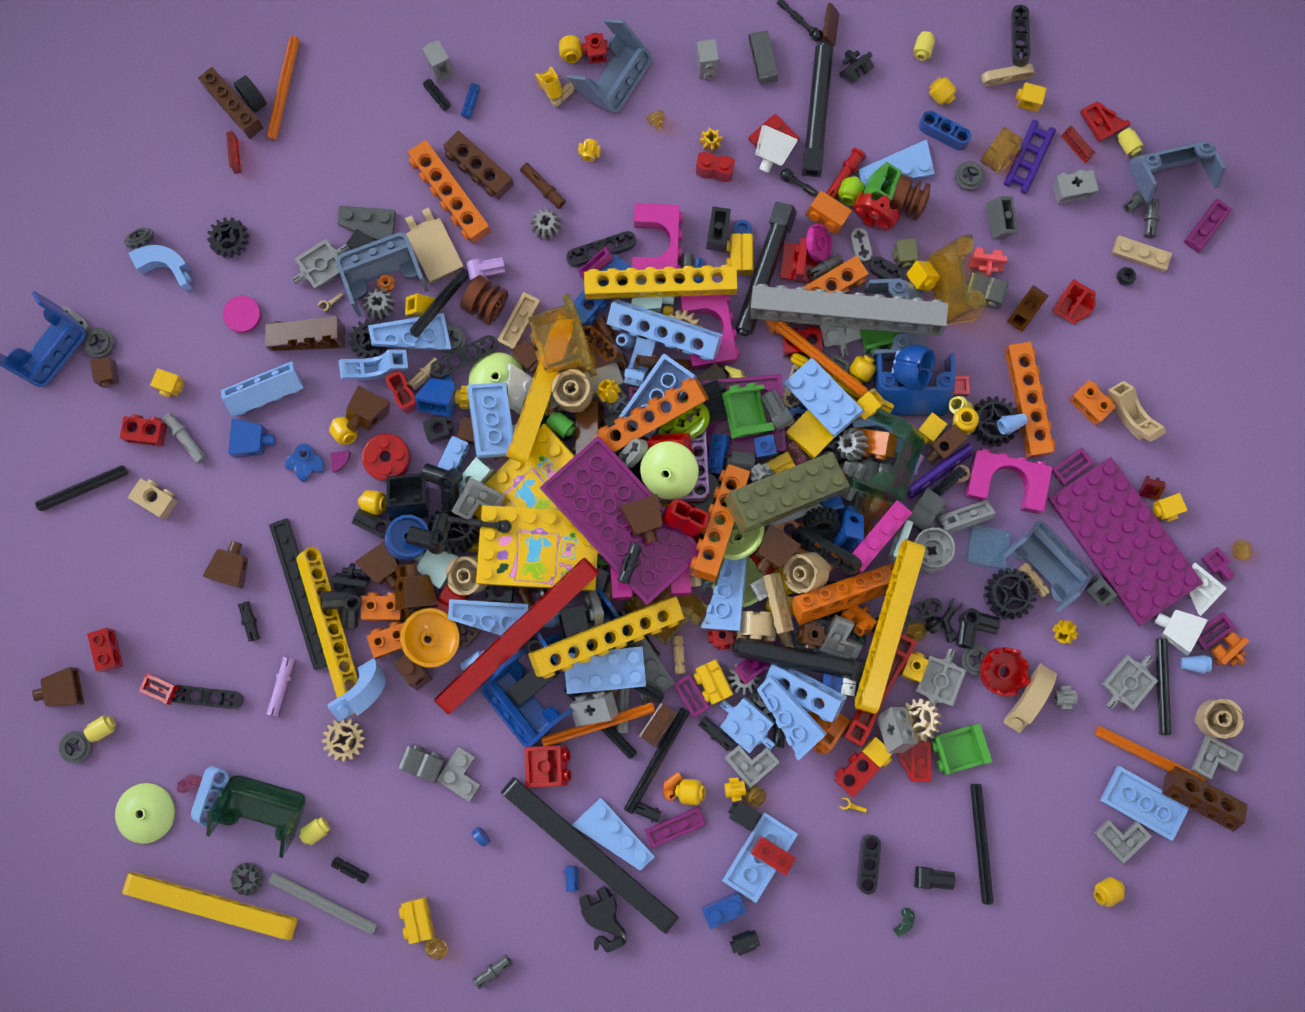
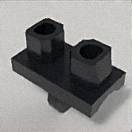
M847 50L845 52L846 59L842 62L844 65L848 63L850 65L838 73L840 77H846L852 84L861 78L856 68L860 67L864 74L873 69L874 65L870 60L873 55L870 51L857 59L856 57L860 55L858 50L855 52Z
M350 563L349 568L342 567V573L336 572L335 576H332L331 582L335 583V591H343L347 588V585H354L353 588L357 590L359 596H363L371 578L361 576L362 570L356 569L355 563Z

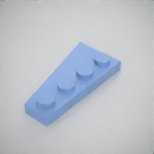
M927 139L858 170V176L865 187L870 175L885 162H889L902 171L901 174L912 177V180L933 177L935 174Z
M444 313L437 314L417 338L410 334V328L420 317L368 325L372 346L451 351Z
M748 556L738 560H724L719 574L720 577L714 588L711 602L708 605L705 619L701 625L702 629L741 632Z
M449 599L448 619L501 636L528 610V604Z
M773 675L757 688L765 705L773 713L776 724L784 732L789 746H792L796 753L795 756L799 761L827 733Z
M602 798L572 824V826L638 870H642L655 857Z

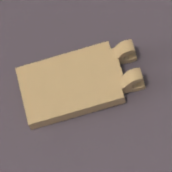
M428 207L422 210L426 219L425 222L416 225L412 215L405 218L411 230L406 233L430 284L458 272L464 266L441 219L434 220Z

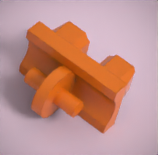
M856 605L842 610L841 617L853 621L855 625L854 631L860 637L864 634L869 635L877 623V620L868 613L870 610L868 605L863 609Z
M1230 632L1223 638L1229 645L1227 649L1221 644H1217L1210 650L1215 657L1213 662L1217 666L1220 664L1225 665L1227 662L1232 667L1236 663L1243 666L1246 663L1243 657L1247 653L1241 649L1249 640L1246 637L1240 638L1236 633Z

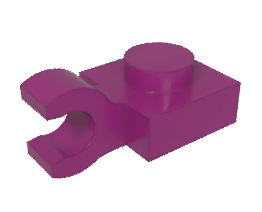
M1219 547L1214 548L1201 558L1212 574L1218 572L1224 582L1229 581L1235 576L1226 566L1230 563V560Z

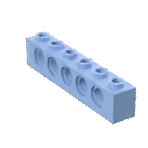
M618 299L612 302L606 323L611 325L612 329L618 331L626 330L632 336L639 337L641 335L647 337V340L657 343L659 341L668 348L674 349L676 347L682 349L683 353L690 355L694 353L700 355L701 359L708 361L717 357L723 338L721 333ZM626 315L632 318V323L627 322ZM644 321L649 323L650 329L644 327ZM661 327L667 329V335L662 334ZM679 333L685 335V341L679 339ZM696 339L703 341V347L697 345Z

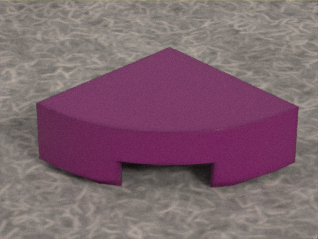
M349 450L330 453L333 473L340 471L349 461Z

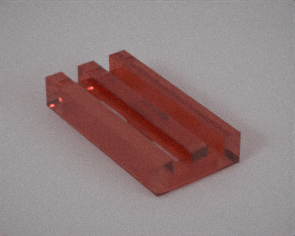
M1069 126L1061 136L1084 164L1095 154V151L1073 126Z
M228 131L226 136L229 167L234 174L241 173L239 139L233 131Z

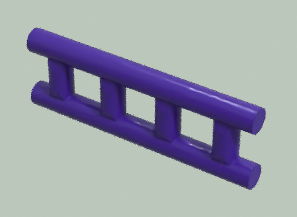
M1032 120L1003 183L1007 187H1010L1012 182L1021 185L1020 192L1023 194L1028 193L1056 132V129L1053 127H1049L1047 132L1037 128L1039 125L1037 120ZM1033 135L1044 139L1041 147L1030 143ZM1026 151L1037 155L1033 163L1023 159ZM1019 166L1030 170L1026 179L1016 175Z
M966 444L908 487V497L913 499L972 456L970 452L974 449L972 444Z

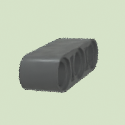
M768 31L750 33L749 44L759 84L777 81L778 72Z

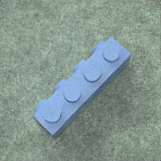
M291 361L222 389L221 395L228 411L234 417L243 415L251 409L260 408L268 402L278 401L290 393H297L300 389H303V383L295 365Z

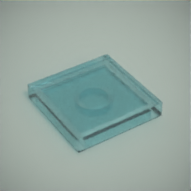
M980 525L971 526L966 563L1004 570L1007 557L1005 558L1003 554L1009 547L1011 532Z

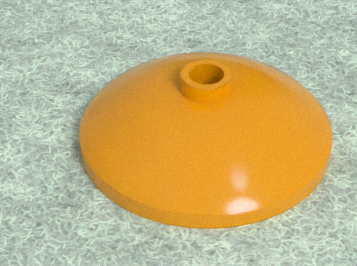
M433 608L422 609L413 613L404 622L400 633V643L407 658L416 665L427 668L438 667L448 662L455 655L459 646V631L456 623L453 620H449L448 614ZM425 636L430 638V643L424 641Z

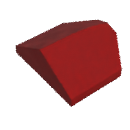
M1073 279L1062 292L1052 312L1076 324L1088 317L1095 308L1096 292Z

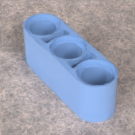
M210 766L204 772L191 811L193 821L202 826L208 827L216 820L229 781V775L225 770L216 766ZM219 773L218 778L214 780L215 775ZM206 812L205 817L201 819L202 814Z

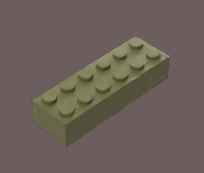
M830 452L729 492L724 501L742 535L839 496L850 485L833 452Z

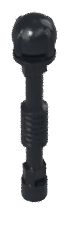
M778 0L777 5L787 11L798 24L804 26L812 40L818 42L822 39L823 33L821 30H817V27L809 26L804 21V18L795 10L793 11L784 0Z
M786 168L781 171L780 177L782 181L797 184L811 196L817 197L819 194L813 187L799 181L790 169Z
M448 517V524L493 527L501 533H507L512 528L508 520H499L492 523L484 522L480 519Z

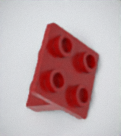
M801 238L799 244L785 242L780 279L808 283L814 281L809 277L815 273L808 276L807 270L819 265V262L814 261L809 255L806 238Z

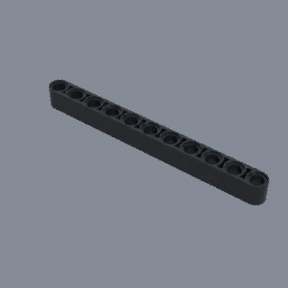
M512 777L502 789L501 794L663 933H668L679 919L674 912L518 779Z

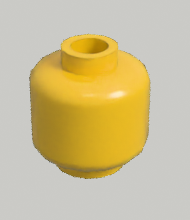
M567 35L559 41V54L563 61L573 64L582 58V42L577 36Z
M938 77L929 86V95L938 105L944 103L948 105L956 98L954 94L957 88L947 77Z
M867 354L865 356H857L849 367L851 376L861 384L869 382L877 370L874 363L875 359Z
M963 407L956 411L952 425L956 424L967 435L975 431L979 422V416L974 409Z
M346 417L335 418L329 427L331 436L340 445H349L357 438L358 429L356 432L350 431L346 426L350 420Z
M366 490L359 497L358 506L363 511L380 516L387 510L386 496L381 491Z
M683 779L680 785L676 786L675 795L679 797V801L683 805L697 806L705 799V785H702L700 780Z
M1108 877L1095 885L1094 897L1100 905L1112 907L1124 900L1125 887L1121 881Z

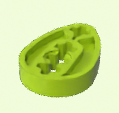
M701 403L662 425L658 434H667V431L670 433H690L691 439H694L707 428L710 419L709 411ZM697 409H700V410H701V411L699 412V413H700L699 416L696 415V414H697ZM690 414L693 415L691 422L688 421ZM682 420L685 421V422H684V425H685L684 427H681V425H682V422H681V421H682Z

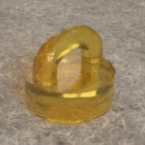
M658 110L648 115L646 119L649 125H655L661 130L663 129L662 121L666 117L662 110Z
M912 623L906 628L907 636L917 642L923 640L927 634L926 627L922 623Z
M757 785L749 788L745 795V800L753 807L761 806L766 799V792Z

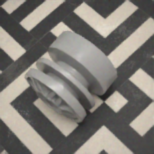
M931 527L925 529L914 540V542L925 546V553L920 567V571L923 573L933 574L940 572L948 565L955 554L953 538L947 531L941 528ZM933 550V554L929 556L927 553Z

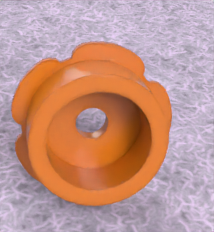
M382 274L377 279V286L380 287V290L384 288L386 292H389L395 286V279L391 275Z

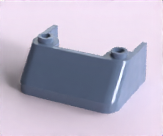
M605 18L603 22L613 33L609 41V49L614 55L596 83L592 79L582 76L567 75L566 78L583 97L609 112L616 113L621 110L650 66L652 56L624 20Z
M1197 142L1134 156L1130 160L1129 170L1146 204H1150L1157 186V182L1151 172L1200 161L1214 188H1218L1226 166L1212 143Z
M396 233L344 252L336 260L350 303L358 317L362 316L357 299L363 298L367 294L368 286L366 282L378 278L382 274H389L401 269L403 275L408 279L419 277L425 292L429 291L411 243L404 233Z
M899 278L869 280L865 288V293L889 292L893 297L901 296L907 300H912L913 298L923 299L922 290H917L912 283ZM898 334L893 339V349L874 350L871 357L875 359L878 353H882V361L894 360L896 351H901L909 345L918 344L927 347L926 335Z
M1040 520L1036 521L1003 554L1005 558L1011 554L1017 560L1027 559L1053 585L1051 595L1055 601L1060 602L1056 608L1058 613L1082 594L1092 578L1090 569Z

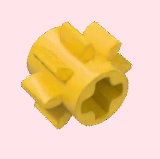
M709 128L707 132L702 131L701 136L703 138H700L699 144H704L703 150L707 149L713 153L715 148L720 149L719 142H722L723 137L718 136L719 130L714 131Z
M585 139L584 143H579L578 154L581 155L582 160L593 162L595 157H600L601 146L594 139Z
M607 379L599 383V390L596 391L602 403L605 401L613 403L619 398L618 393L621 392V389L615 380L611 382Z
M463 385L461 390H456L455 403L459 404L461 409H470L467 386Z
M1059 620L1058 624H1055L1052 631L1056 632L1054 638L1060 643L1071 644L1073 639H1076L1078 636V632L1075 631L1077 625H1074L1070 620Z
M738 777L728 778L729 783H724L726 798H732V802L742 801L741 796L746 795L744 780L739 781Z

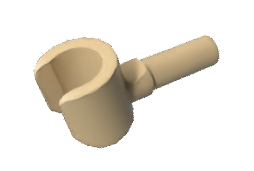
M340 293L328 302L322 300L318 303V307L321 308L327 304L323 312L329 313L332 310V305L344 296Z

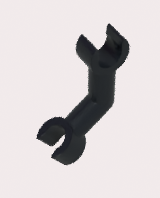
M955 598L949 602V608L942 617L945 637L948 643L957 639L949 621L954 613L962 608V603L958 608L953 607L952 603Z

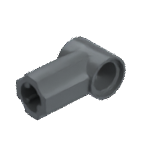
M776 390L770 391L761 397L778 431L795 422Z

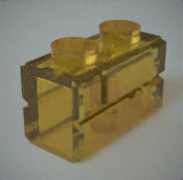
M1004 127L983 155L981 163L990 167L996 173H999L1002 168L1006 170L1011 163L1009 159L1011 155L1016 156L1022 147L1019 145L1022 137Z

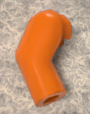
M678 771L663 783V796L668 801H673L676 798V784L683 780Z

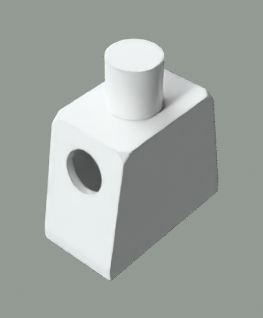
M762 125L755 156L763 159L759 169L769 173L773 164L782 166L798 139Z
M1175 610L1171 618L1159 613L1154 623L1165 628L1161 635L1162 638H1167L1171 645L1188 656L1199 638L1207 619Z

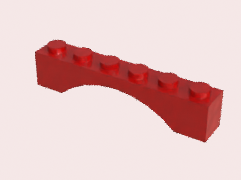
M901 633L878 712L873 714L856 709L842 735L843 738L859 747H863L884 700L908 661L917 641Z

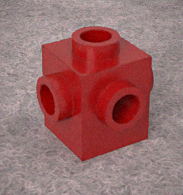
M590 33L584 36L585 43H582L583 54H587L589 64L607 62L606 51H609L607 39L604 40L603 33Z
M711 630V632H707L709 644L713 643V648L718 647V650L730 649L729 645H732L733 640H736L735 631ZM725 632L726 638L721 639L719 633Z

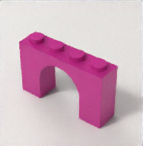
M635 203L634 228L659 229L668 236L670 246L659 257H633L632 268H637V270H645L648 267L656 269L675 267V269H681V265H677L678 258L681 259L682 247H678V241H682V229H679V223H683V212L679 211V205ZM659 278V279L656 280V281H660V282H666V281H665L664 279H662V278Z
M729 295L680 296L682 313L688 310V315L695 313L694 315H712L719 320L723 329V338L717 357L708 361L701 359L700 355L689 354L692 370L709 368L714 362L717 366L736 364L737 357H740L739 347L735 346L734 339H737L735 328L731 326L733 313L732 310L728 309V304L730 303Z
M979 449L973 453L970 477L967 480L964 495L965 498L978 501L986 500L993 473L1000 469H1009L1016 472L1024 484L1020 510L1035 514L1044 512L1052 467L1047 466L1045 462H1028V459L1023 457H1017V459L1010 458V455L1005 453L993 454L988 449Z
M898 500L885 512L875 527L852 552L862 563V567L854 576L861 574L912 514Z
M609 565L612 601L632 600V589L628 585L617 581L619 575ZM689 567L669 585L670 597L689 596L691 594Z

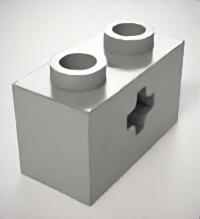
M715 39L697 42L696 63L699 79H712L717 76L719 58Z
M439 40L430 42L422 48L427 64L437 83L454 75L449 57Z
M1082 169L1072 174L1068 172L1061 173L1052 183L1057 204L1093 198L1099 191L1094 170L1087 171Z
M604 690L597 691L590 696L581 694L576 696V700L570 704V708L573 709L572 714L576 727L610 721L619 714L612 691L606 693Z
M890 707L876 717L888 753H904L918 744L905 707Z

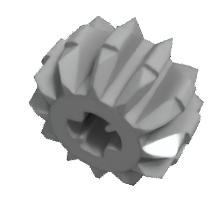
M547 207L545 212L540 208L539 214L533 213L534 218L530 219V224H532L531 231L535 232L536 237L542 235V239L545 240L546 236L552 239L553 233L559 234L558 229L562 228L560 223L561 217L556 216L555 210L550 212V209Z
M374 288V293L368 291L369 297H363L366 303L362 304L363 308L366 309L365 313L371 315L372 319H376L378 316L380 320H383V315L390 317L388 311H394L392 305L395 304L394 299H391L392 294L390 292L386 293L384 288L380 292L378 288Z
M850 428V430L845 429L843 434L838 435L840 441L835 443L839 445L837 451L841 453L840 456L842 458L853 461L861 459V454H867L865 447L867 448L869 445L865 442L869 438L864 436L865 432L856 428Z
M729 670L734 677L729 676L727 680H734V683H731L729 686L730 688L735 685L737 686L735 693H738L740 688H742V695H746V688H748L750 693H753L751 685L755 688L759 687L754 680H761V677L756 676L745 685L739 681L741 679H739L735 670Z

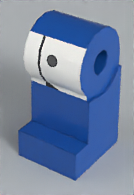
M822 674L821 683L841 694L856 696L858 681Z

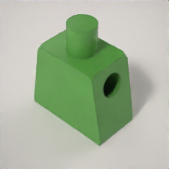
M885 162L870 175L864 195L871 193L872 200L874 201L886 195L891 201L902 171L889 162Z

